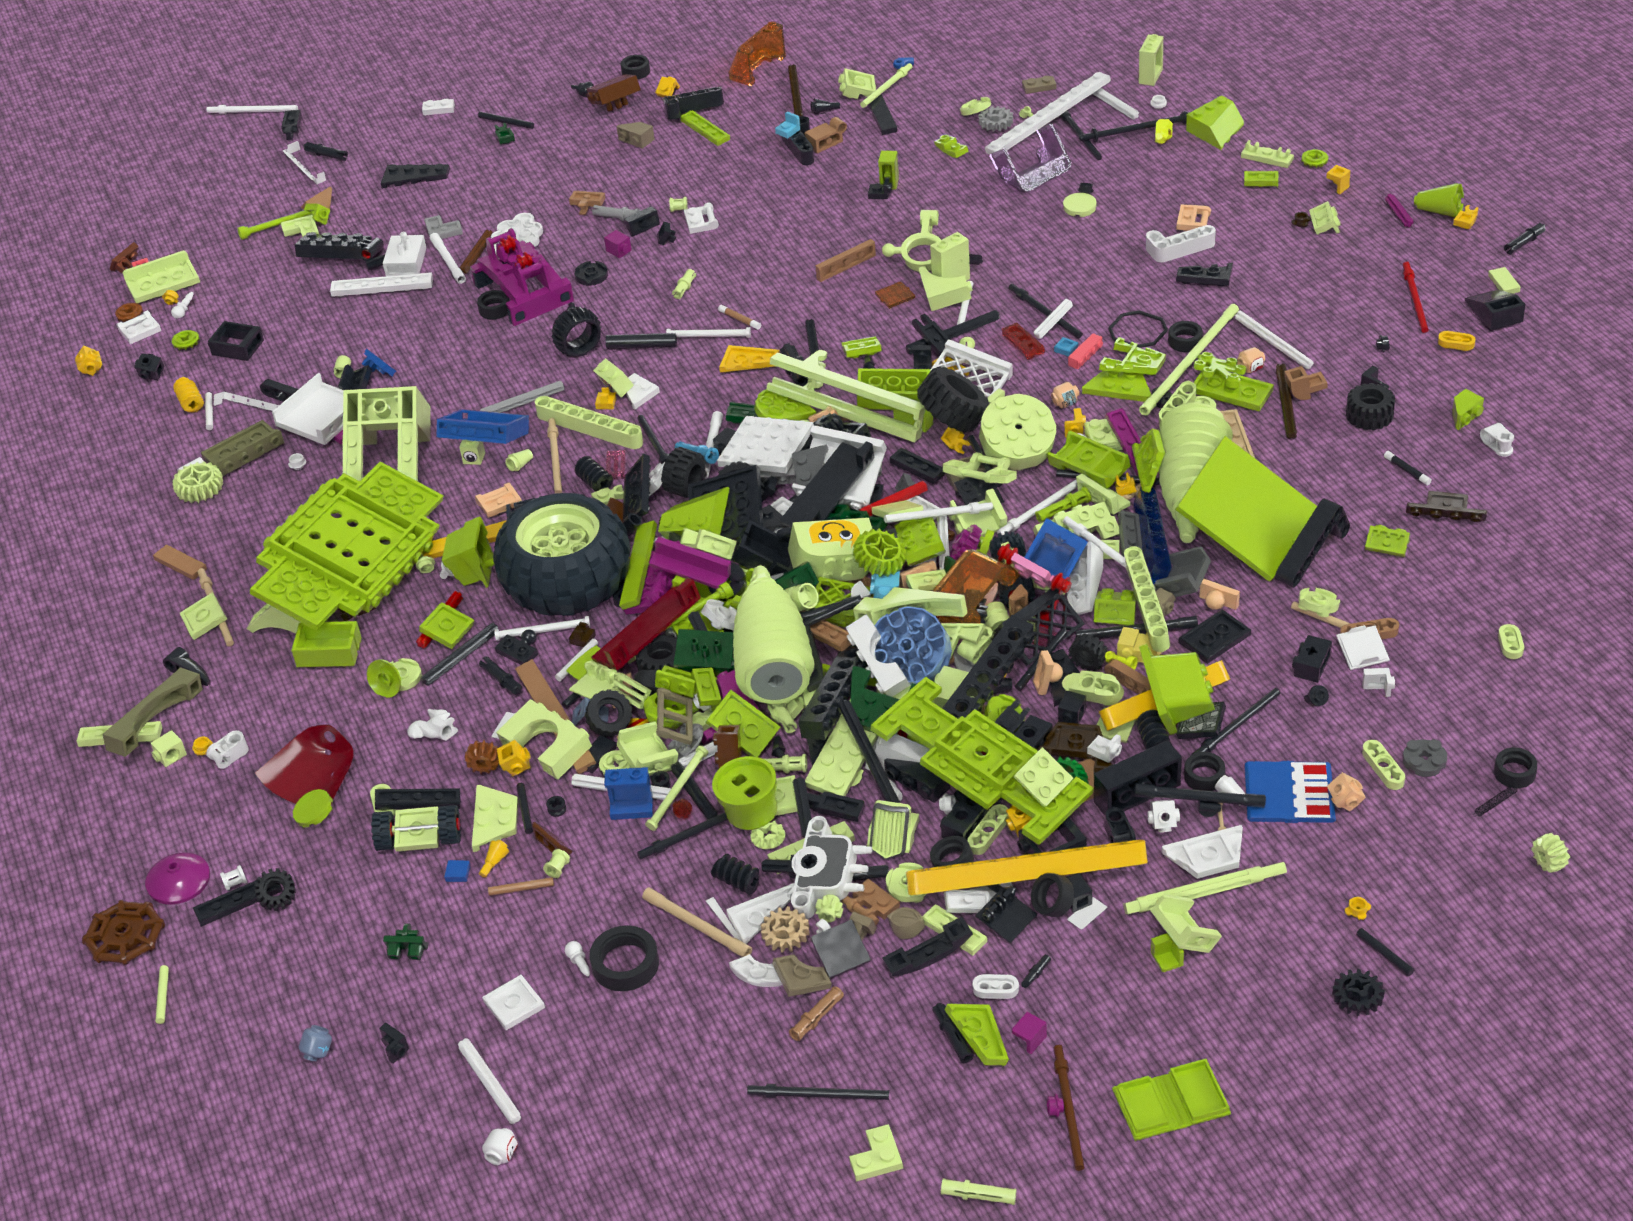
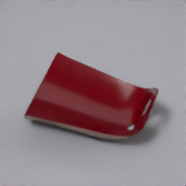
M327 724L311 726L294 737L258 769L255 774L270 791L295 804L306 793L318 789L325 790L334 799L350 768L354 750L347 739L333 726ZM326 731L334 734V742H330L325 738L324 733ZM325 750H330L332 753L327 755Z

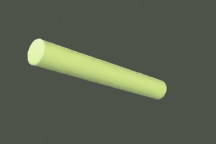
M165 965L160 966L155 1020L158 1024L165 1022L169 971L168 966Z

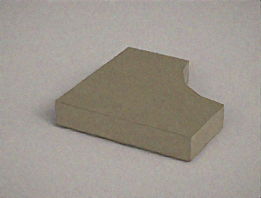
M794 954L773 958V967L788 997L831 988L832 983L824 967L806 965L799 961Z

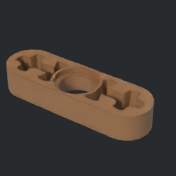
M1383 618L1346 624L1341 627L1340 634L1349 632L1351 628L1365 625L1366 627L1376 626L1381 639L1393 638L1398 635L1399 622L1393 618Z
M1116 659L1111 660L1104 668L1106 674L1115 676L1121 685L1138 695L1151 690L1148 677Z

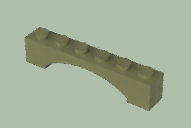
M179 668L102 734L105 749L126 757L139 746L137 736L149 720L176 703L184 700L190 701L202 691L200 674Z

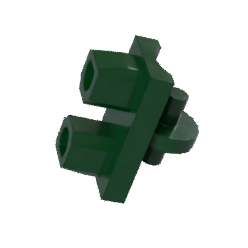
M405 923L403 930L396 929V936L384 935L383 942L387 946V956L389 959H400L401 950L408 949L407 957L409 959L421 960L423 950H428V942L424 941L423 936H418V930H412L410 923Z

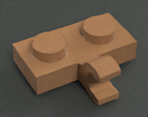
M573 191L569 202L570 205H576L581 208L579 215H586L588 206H602L605 200V193Z

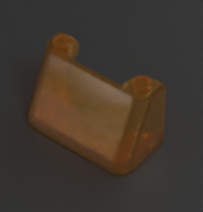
M774 21L768 22L739 46L728 71L730 80L752 86L755 83L752 71L763 61L772 62L773 58L777 57L782 61L786 57L782 24Z
M966 550L933 589V592L964 595L968 613L964 617L936 616L940 623H980L981 618L975 608L997 580L1002 585L1009 586L1016 581L1020 574L1012 566L978 550Z

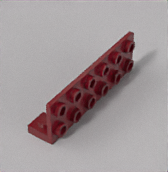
M687 578L678 587L673 586L591 657L592 660L616 671L622 668L630 659L636 656L645 646L650 644L653 639L665 631L668 626L701 599L694 580Z

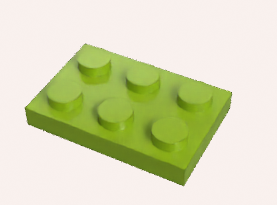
M732 690L728 692L705 722L716 731L719 725H740L741 750L753 757H758L780 729L778 724Z

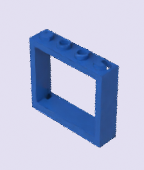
M460 409L437 419L436 437L507 444L529 433V415ZM463 413H468V418H463Z

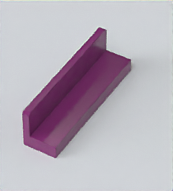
M658 537L655 541V553L649 562L651 567L686 579H693L695 582L718 589L720 584L726 582L731 574V561L662 537Z

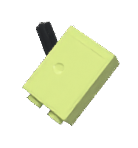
M959 232L930 245L932 274L935 276L953 278L964 275L967 281L970 279L969 264L979 265L983 263L981 255L969 254V240Z

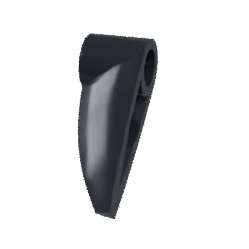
M176 647L163 659L165 668L170 672L175 673L179 668H183L200 674L201 684L209 685L210 679L205 670L196 661L191 659L187 651L182 647Z

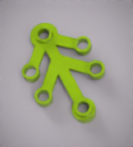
M1203 352L1198 355V360L1194 362V369L1203 370L1202 376L1213 377L1215 371L1226 378L1225 386L1229 388H1239L1241 380L1239 375L1246 373V366L1237 365L1238 360L1236 358L1222 360L1215 358L1209 352Z

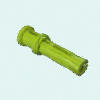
M1083 486L1073 494L1068 493L1064 499L1036 511V519L1038 522H1043L1046 518L1049 519L1060 511L1072 509L1085 502L1089 503L1091 502L1090 492Z

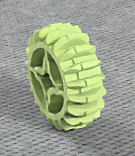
M205 461L202 463L196 462V464L190 463V466H183V470H178V474L174 475L173 489L179 499H183L184 502L190 501L193 503L197 501L199 503L201 500L206 501L207 498H213V495H217L218 491L222 490L223 476L217 466L212 465L211 462L207 464Z

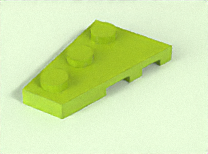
M947 1004L945 1008L946 1013L984 1065L1006 1066L1009 1058L990 1005Z

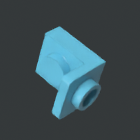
M787 111L785 113L786 121L775 128V133L788 139L800 130L798 115Z

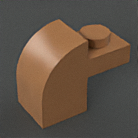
M1303 366L1284 371L1286 383L1297 399H1311L1310 393L1328 388L1327 381L1321 371L1307 375Z

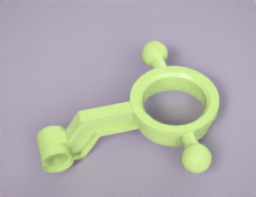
M921 210V233L909 236L901 247H894L890 243L885 244L882 247L883 255L891 257L894 254H901L910 269L919 272L918 268L925 266L928 271L932 270L931 259L916 261L910 258L908 253L916 246L932 245L941 240L936 235L931 234L933 225H938V210Z

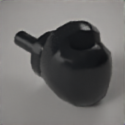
M588 81L580 83L578 86L571 85V88L576 89L579 95L587 97V88L594 86V84Z

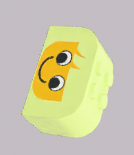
M869 518L794 522L788 546L793 569L807 561L810 563L817 579L823 577L838 581H849L864 578L869 571L864 572V568H858L859 564L854 562L853 546L860 534L864 533L865 530L868 532L871 530L872 526Z

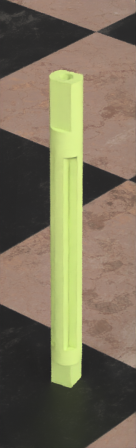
M1284 862L1264 867L1256 866L1137 897L1134 901L1123 903L1126 914L1143 913L1150 911L1163 894L1196 899L1261 882L1265 878L1287 873Z

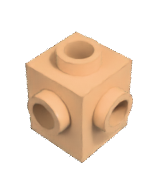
M1343 772L1327 785L1332 795V802L1338 808L1342 807L1351 811L1366 798L1362 791L1361 783Z

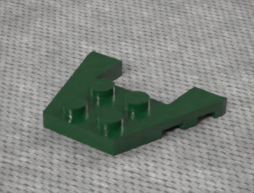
M853 666L851 704L863 729L872 732L871 724L900 699L865 689L871 677V671ZM912 683L909 691L917 684Z

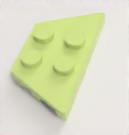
M477 785L472 837L473 852L479 851V846L488 842L501 840L517 834L519 805L517 796Z

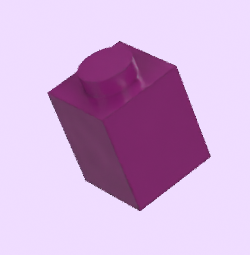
M615 230L604 237L606 251L621 258L632 251L629 236Z

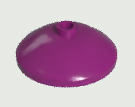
M186 852L171 854L159 860L149 870L145 879V887L149 896L156 902L168 905L184 903L195 898L205 889L210 880V869L205 859L197 854Z

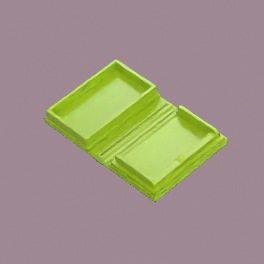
M1207 1059L1170 1068L1169 1074L1154 1078L1145 1076L1112 1087L1134 1141L1231 1115L1230 1107Z

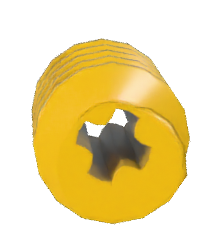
M181 377L175 381L173 389L184 411L192 413L199 411L203 407L204 401L195 382L186 377Z

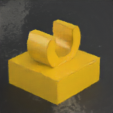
M1128 472L1126 473V480L1121 481L1119 476H1116L1115 486L1117 494L1124 496L1137 492L1134 478H1130Z

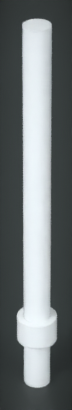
M219 105L218 107H207V113L219 114L298 110L297 105Z
M1074 480L1019 517L1009 520L1007 525L997 530V534L1001 533L1004 535V531L1010 532L1020 528L1022 523L1035 516L1036 511L1050 506L1076 489L1077 480Z
M973 502L964 506L884 515V521L889 523L963 513L978 514L980 511L992 510L993 504L992 502L981 504Z
M1068 516L1064 518L1063 523L1074 530L1077 536L1084 537L1089 542L1091 541L1104 553L1126 568L1125 557L1087 531V528L1081 523H1076ZM1151 577V580H1152V583H1153V586H1154L1156 580Z

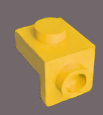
M661 77L655 93L661 97L672 96L674 89H679L680 85L673 77Z
M1081 408L1073 409V421L1064 422L1065 438H1067L1069 431L1083 434L1086 416L1082 415Z

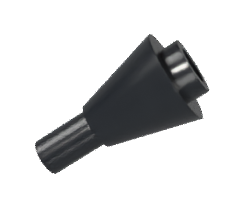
M814 98L810 108L814 114H818L830 109H840V102L830 103Z

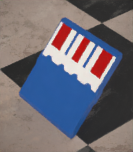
M1248 761L1245 763L1246 793L1266 796L1264 808L1247 807V819L1250 822L1333 823L1336 821L1335 804L1332 802V795L1327 787L1332 782V770L1329 762Z

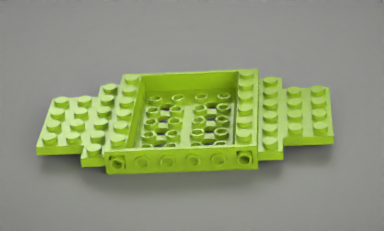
M379 462L361 481L345 473L338 479L328 480L319 487L315 494H311L307 502L301 504L293 515H289L282 526L279 525L275 532L264 540V550L256 557V563L269 570L250 588L249 594L314 630H317L338 608L354 617L361 610L369 613L373 607L376 608L380 604L384 596L389 595L394 585H398L405 574L410 573L412 567L423 557L424 553L431 551L433 535L439 530L440 525L426 517L443 501L444 495L382 462ZM339 513L342 517L334 518L331 514ZM356 522L358 525L350 527L347 523ZM370 530L374 535L367 536L363 532ZM315 534L320 536L319 539H312L309 537V535ZM387 539L390 541V544L384 545L380 543V540ZM334 543L336 547L328 548L326 544ZM350 552L353 556L344 557L342 553ZM367 561L369 565L361 566L358 562Z

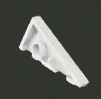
M795 883L726 909L727 915L742 942L747 944L761 930L764 917H770V911L777 913L779 907L783 909L791 901Z

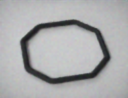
M1140 310L1120 314L1108 327L1112 339L1116 341L1118 338L1115 337L1112 328L1124 316L1141 314L1159 320L1164 331L1154 342L1138 344V348L1156 345L1168 331L1163 318Z

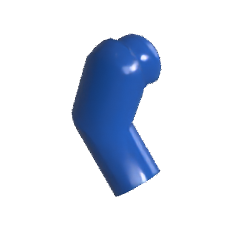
M914 57L897 58L894 60L893 66L896 69H900L908 63L914 65Z

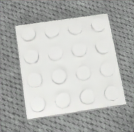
M746 416L718 458V467L729 466L732 462L742 461L750 466L757 465L760 471L787 473L793 463L792 453L801 451L811 434L810 430L814 424L813 422Z

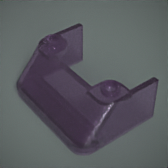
M1053 123L1037 130L1043 143L1036 152L1039 162L1020 173H1017L1006 148L990 154L1003 181L1026 193L1070 169L1071 161Z

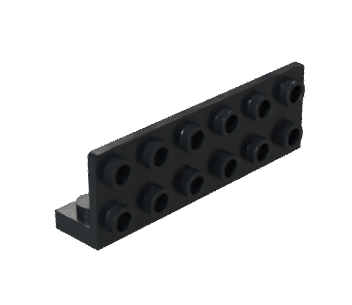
M866 441L862 447L856 448L842 442L781 517L780 523L792 528L794 522L825 521L873 461V444Z

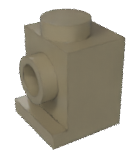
M1159 588L1156 591V595L1165 619V616L1170 614L1174 608L1175 596L1171 592Z

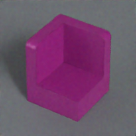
M1026 1012L1012 1028V1034L1026 1041L1027 1052L1032 1054L1047 1037V1023L1035 1015Z

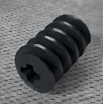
M590 456L580 458L575 465V474L595 492L612 486L613 476Z
M1157 710L1145 711L1137 718L1136 726L1141 735L1145 750L1167 740L1172 745L1166 727Z
M728 853L718 859L712 867V877L724 881L726 884L738 888L748 895H752L759 885V869L756 867L752 869L750 864L745 865V862L742 860L738 862L736 857L731 858V855Z

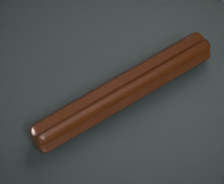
M491 230L484 231L459 268L465 274L469 272L470 266L476 262L487 246L486 238H491L493 233Z

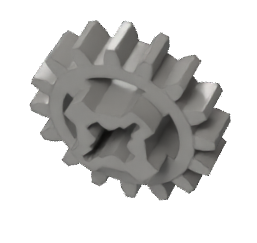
M991 106V108H986L985 111H981V114L978 115L979 125H981L982 129L986 128V131L1006 130L1013 123V112H1010V109L1005 110V107L1000 108L997 106L994 108Z

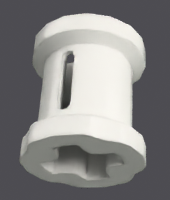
M240 865L235 870L225 874L223 872L220 873L227 891L230 890V887L240 883H247ZM235 876H239V877H237V878L232 879V880L229 881L230 878H233V877H235Z

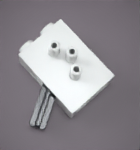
M401 232L400 236H391L386 254L367 260L365 262L367 269L370 270L383 265L386 276L419 274L427 249L424 235H407L406 232Z

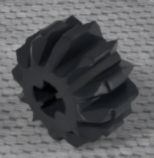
M836 413L823 415L813 422L814 426L842 432L844 429L843 421Z

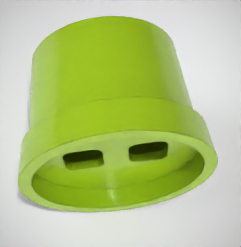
M745 756L733 759L718 769L713 777L712 789L718 802L723 806L729 822L733 826L743 830H754L767 825L777 813L775 793L777 781L775 770L768 761L759 757ZM747 794H749V795L756 794V795H754L753 797H748V796H747Z

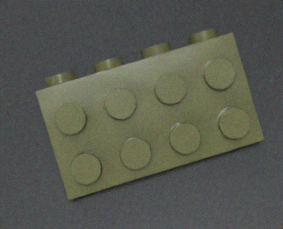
M261 420L202 451L201 455L207 463L211 462L212 465H216L221 471L222 476L284 444V440L279 429L274 430L264 420Z

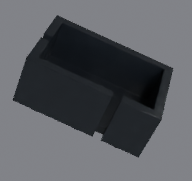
M749 520L739 535L731 560L748 569L764 566L767 568L770 576L781 573L786 574L793 569L788 552L789 545L778 543L775 532Z

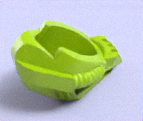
M657 692L646 698L643 704V709L649 723L655 721L657 723ZM685 695V697H688V698H691V699H692V715H693V714H694L695 712H697L699 709L695 706V704H694V702H693V698ZM664 699L665 710L686 716V705ZM664 717L663 728L673 730L683 723Z

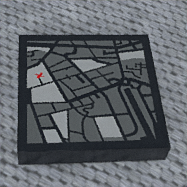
M1213 702L1215 710L1179 722L1176 732L1177 738L1218 737L1226 709L1225 702Z

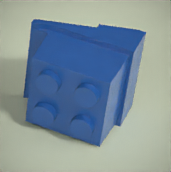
M1046 518L1024 558L1048 570L1051 575L1055 576L1063 573V578L1066 579L1070 576L1088 541Z

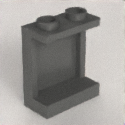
M1203 547L1169 554L1168 559L1173 567L1167 578L1156 580L1154 585L1156 589L1162 588L1171 592L1175 597L1198 592L1211 563Z

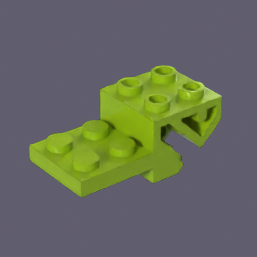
M933 517L905 520L894 525L897 536L900 538V543H904V549H906L905 558L909 566L917 565L946 552Z

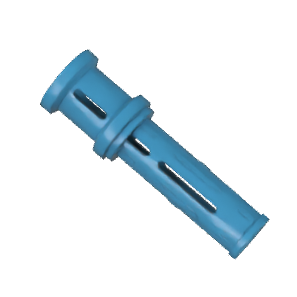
M682 441L675 444V448L683 447L701 453L704 456V460L709 464L716 463L719 458L718 450L713 447L708 448L706 445L696 446Z

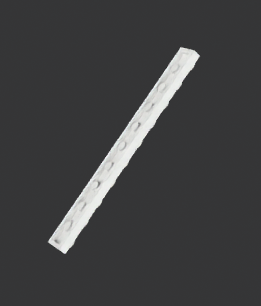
M1102 72L1095 73L1092 77L1084 80L1081 84L1072 88L1069 92L1060 96V98L1039 110L1009 132L1004 133L997 140L992 141L985 147L986 153L998 157L1111 81L1110 76Z

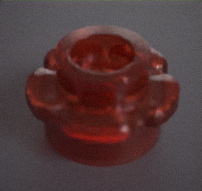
M680 799L678 802L675 801L672 805L673 813L678 818L687 819L692 812V805L686 799Z

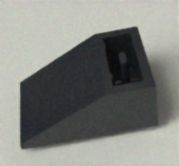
M1494 290L1465 298L1467 304L1490 330L1523 322L1526 304L1517 294Z

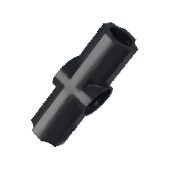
M787 343L780 349V354L804 361L803 356H799L794 345ZM786 370L796 385L803 387L808 383V377Z

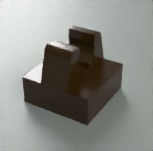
M579 622V625L576 626L569 637V643L585 647L596 636L595 629L589 628L587 623Z

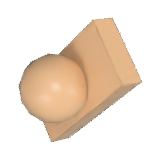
M1203 579L1200 585L1199 597L1205 599L1207 606L1212 610L1221 609L1223 606L1236 610L1239 607L1240 591Z
M1048 650L1040 652L1033 678L1038 694L1046 695L1049 682H1057L1063 675L1062 667L1058 663L1053 662Z

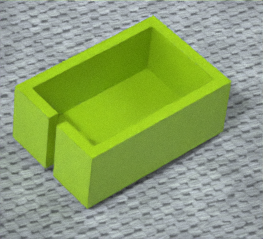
M357 621L324 622L317 630L299 623L291 650L296 667L355 666L358 655L357 651H359L362 639Z

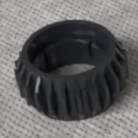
M585 307L569 308L563 311L554 321L551 336L553 338L552 342L563 355L583 356L592 351L598 344L601 336V322L590 309L587 310ZM586 322L583 333L575 340L567 342L566 339L571 329L579 323Z

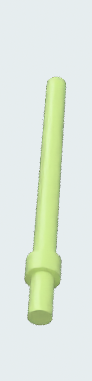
M908 63L905 67L897 70L894 76L864 99L860 106L865 108L896 81L904 78L908 71L912 69V64Z

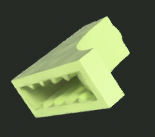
M925 266L918 268L931 311L972 299L970 292L973 289L970 281L966 282L964 275L943 278L931 274Z
M266 604L253 615L246 629L254 633L262 628L273 627L296 633L298 624L301 622Z

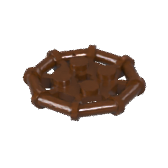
M122 899L117 904L92 916V922L86 934L82 936V943L87 946L93 955V960L97 963L104 961L127 965L134 958L155 949V943L161 929L165 927V921L159 917L151 902H127ZM148 915L150 919L144 921L142 917ZM124 928L127 929L125 932L119 933V931H123ZM152 929L149 937L146 938L144 936L146 931ZM102 940L103 944L98 948L95 942ZM109 950H118L120 951V954L108 952Z

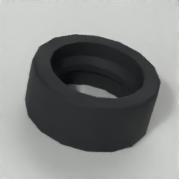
M630 55L622 59L620 63L622 75H636L637 79H642L650 73L649 59L646 56Z
M490 290L481 294L477 299L480 316L489 320H496L508 314L506 302L510 301L509 297L501 290ZM493 303H501L497 306H488Z
M1192 321L1176 322L1168 331L1170 347L1179 352H1190L1203 337L1201 326ZM1186 334V335H1191V336H1194V337H1192V338H1180V337H1177V336Z
M1516 747L1506 748L1498 753L1495 759L1494 775L1501 784L1507 787L1513 785V788H1523L1533 783L1537 773V760L1532 753ZM1519 763L1524 765L1528 771L1513 773L1504 768L1503 765Z
M1198 752L1192 754L1187 758L1184 765L1185 782L1194 790L1214 791L1216 790L1215 785L1218 780L1225 775V763L1221 757L1214 753ZM1198 767H1209L1217 773L1211 777H1201L1192 771Z
M960 836L945 837L939 840L930 851L933 867L974 861V855L969 842ZM963 852L953 861H941L949 853Z
M1045 873L1035 881L1032 887V905L1042 915L1060 917L1070 909L1073 903V885L1068 878L1062 875ZM1056 882L1059 890L1058 898L1055 904L1049 908L1046 902L1047 891Z

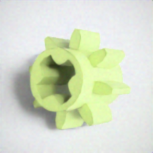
M825 895L823 899L817 900L815 906L817 909L816 914L826 922H833L836 917L841 918L843 903L835 895Z

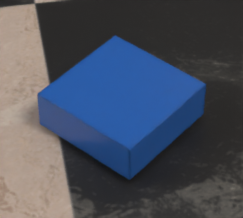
M448 860L444 876L445 881L467 882L471 866L470 861Z

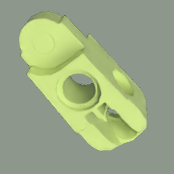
M1081 670L1080 673L1067 675L1062 681L1065 691L1086 695V701L1113 705L1118 703L1124 695V689L1116 677L1111 674H1104L1103 672Z

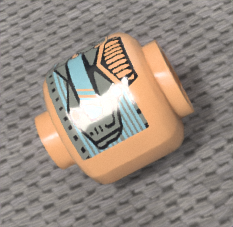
M1065 382L1053 388L1051 398L1056 407L1059 406L1064 409L1076 404L1077 396L1080 394L1076 385L1073 386L1070 382Z

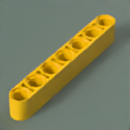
M1222 660L1206 666L1208 675L1205 678L1206 681L1210 680L1212 687L1230 680ZM1148 690L1099 711L1106 730L1109 731L1137 719L1145 711L1157 710L1152 690Z

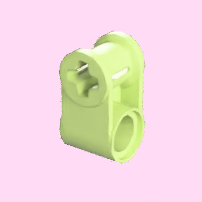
M987 626L985 627L978 644L963 640L958 646V655L975 664L992 642V629Z

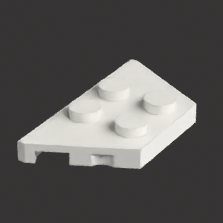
M1239 825L1162 846V854L1197 879L1239 868L1243 827Z

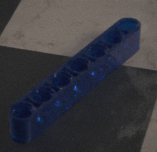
M1140 487L1133 504L1135 513L1139 514L1144 559L1152 583L1155 585L1156 580L1169 576L1172 565L1157 493L1154 488H1151L1150 493L1142 491V487Z

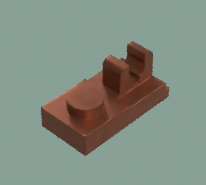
M133 242L112 259L110 270H118L123 274V271L126 270L123 266H126L128 269L131 268L132 263L130 260L133 261L137 257L139 246Z

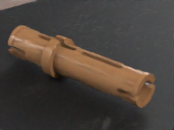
M833 986L808 1013H803L801 1020L789 1030L791 1038L795 1041H800L809 1030L815 1029L820 1019L844 997L842 990Z

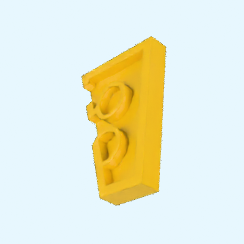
M728 345L719 366L720 373L775 367L770 364V358L776 353H780V350Z

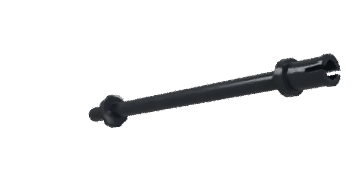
M1182 111L1179 116L1164 119H1169L1172 123L1182 122L1187 124V114L1190 112ZM1158 120L1098 132L1095 128H1092L1091 133L1080 135L1079 140L1093 139V142L1096 143L1098 138L1156 127Z

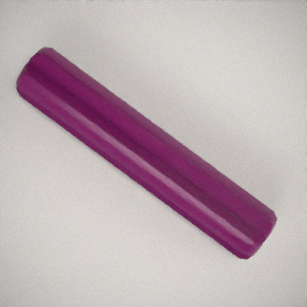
M1391 193L1387 194V197H1385L1387 204L1402 224L1410 228L1414 224L1413 219L1394 195H1391Z

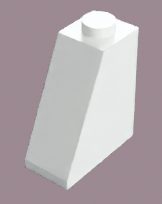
M897 734L888 741L879 736L873 745V749L884 771V760L886 758L920 762V758L930 750ZM866 763L864 768L870 770Z

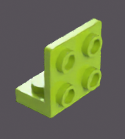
M1110 588L1098 591L1095 598L1094 622L1122 625L1135 624L1137 600L1134 591L1122 590V592H1114V589Z

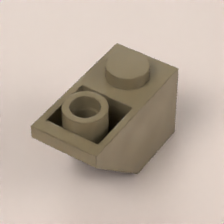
M635 122L616 126L618 140L643 149L655 140L653 126L646 123Z

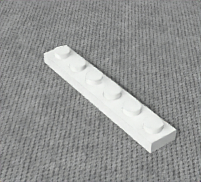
M431 272L332 281L330 292L331 296L341 297L344 295L432 288L433 276Z

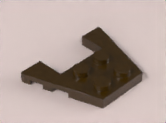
M1057 722L1046 737L1044 745L1040 746L1037 750L1039 751L1043 747L1051 756L1095 759L1094 773L1113 765L1111 762L1108 763L1087 754V747L1097 736L1103 737L1099 725Z

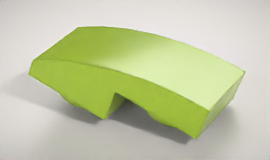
M942 135L940 139L934 141V144L941 151L954 158L969 152L966 145L957 143L956 137Z
M595 645L582 654L566 670L568 674L579 681L587 674L585 663L591 661V657L601 648Z

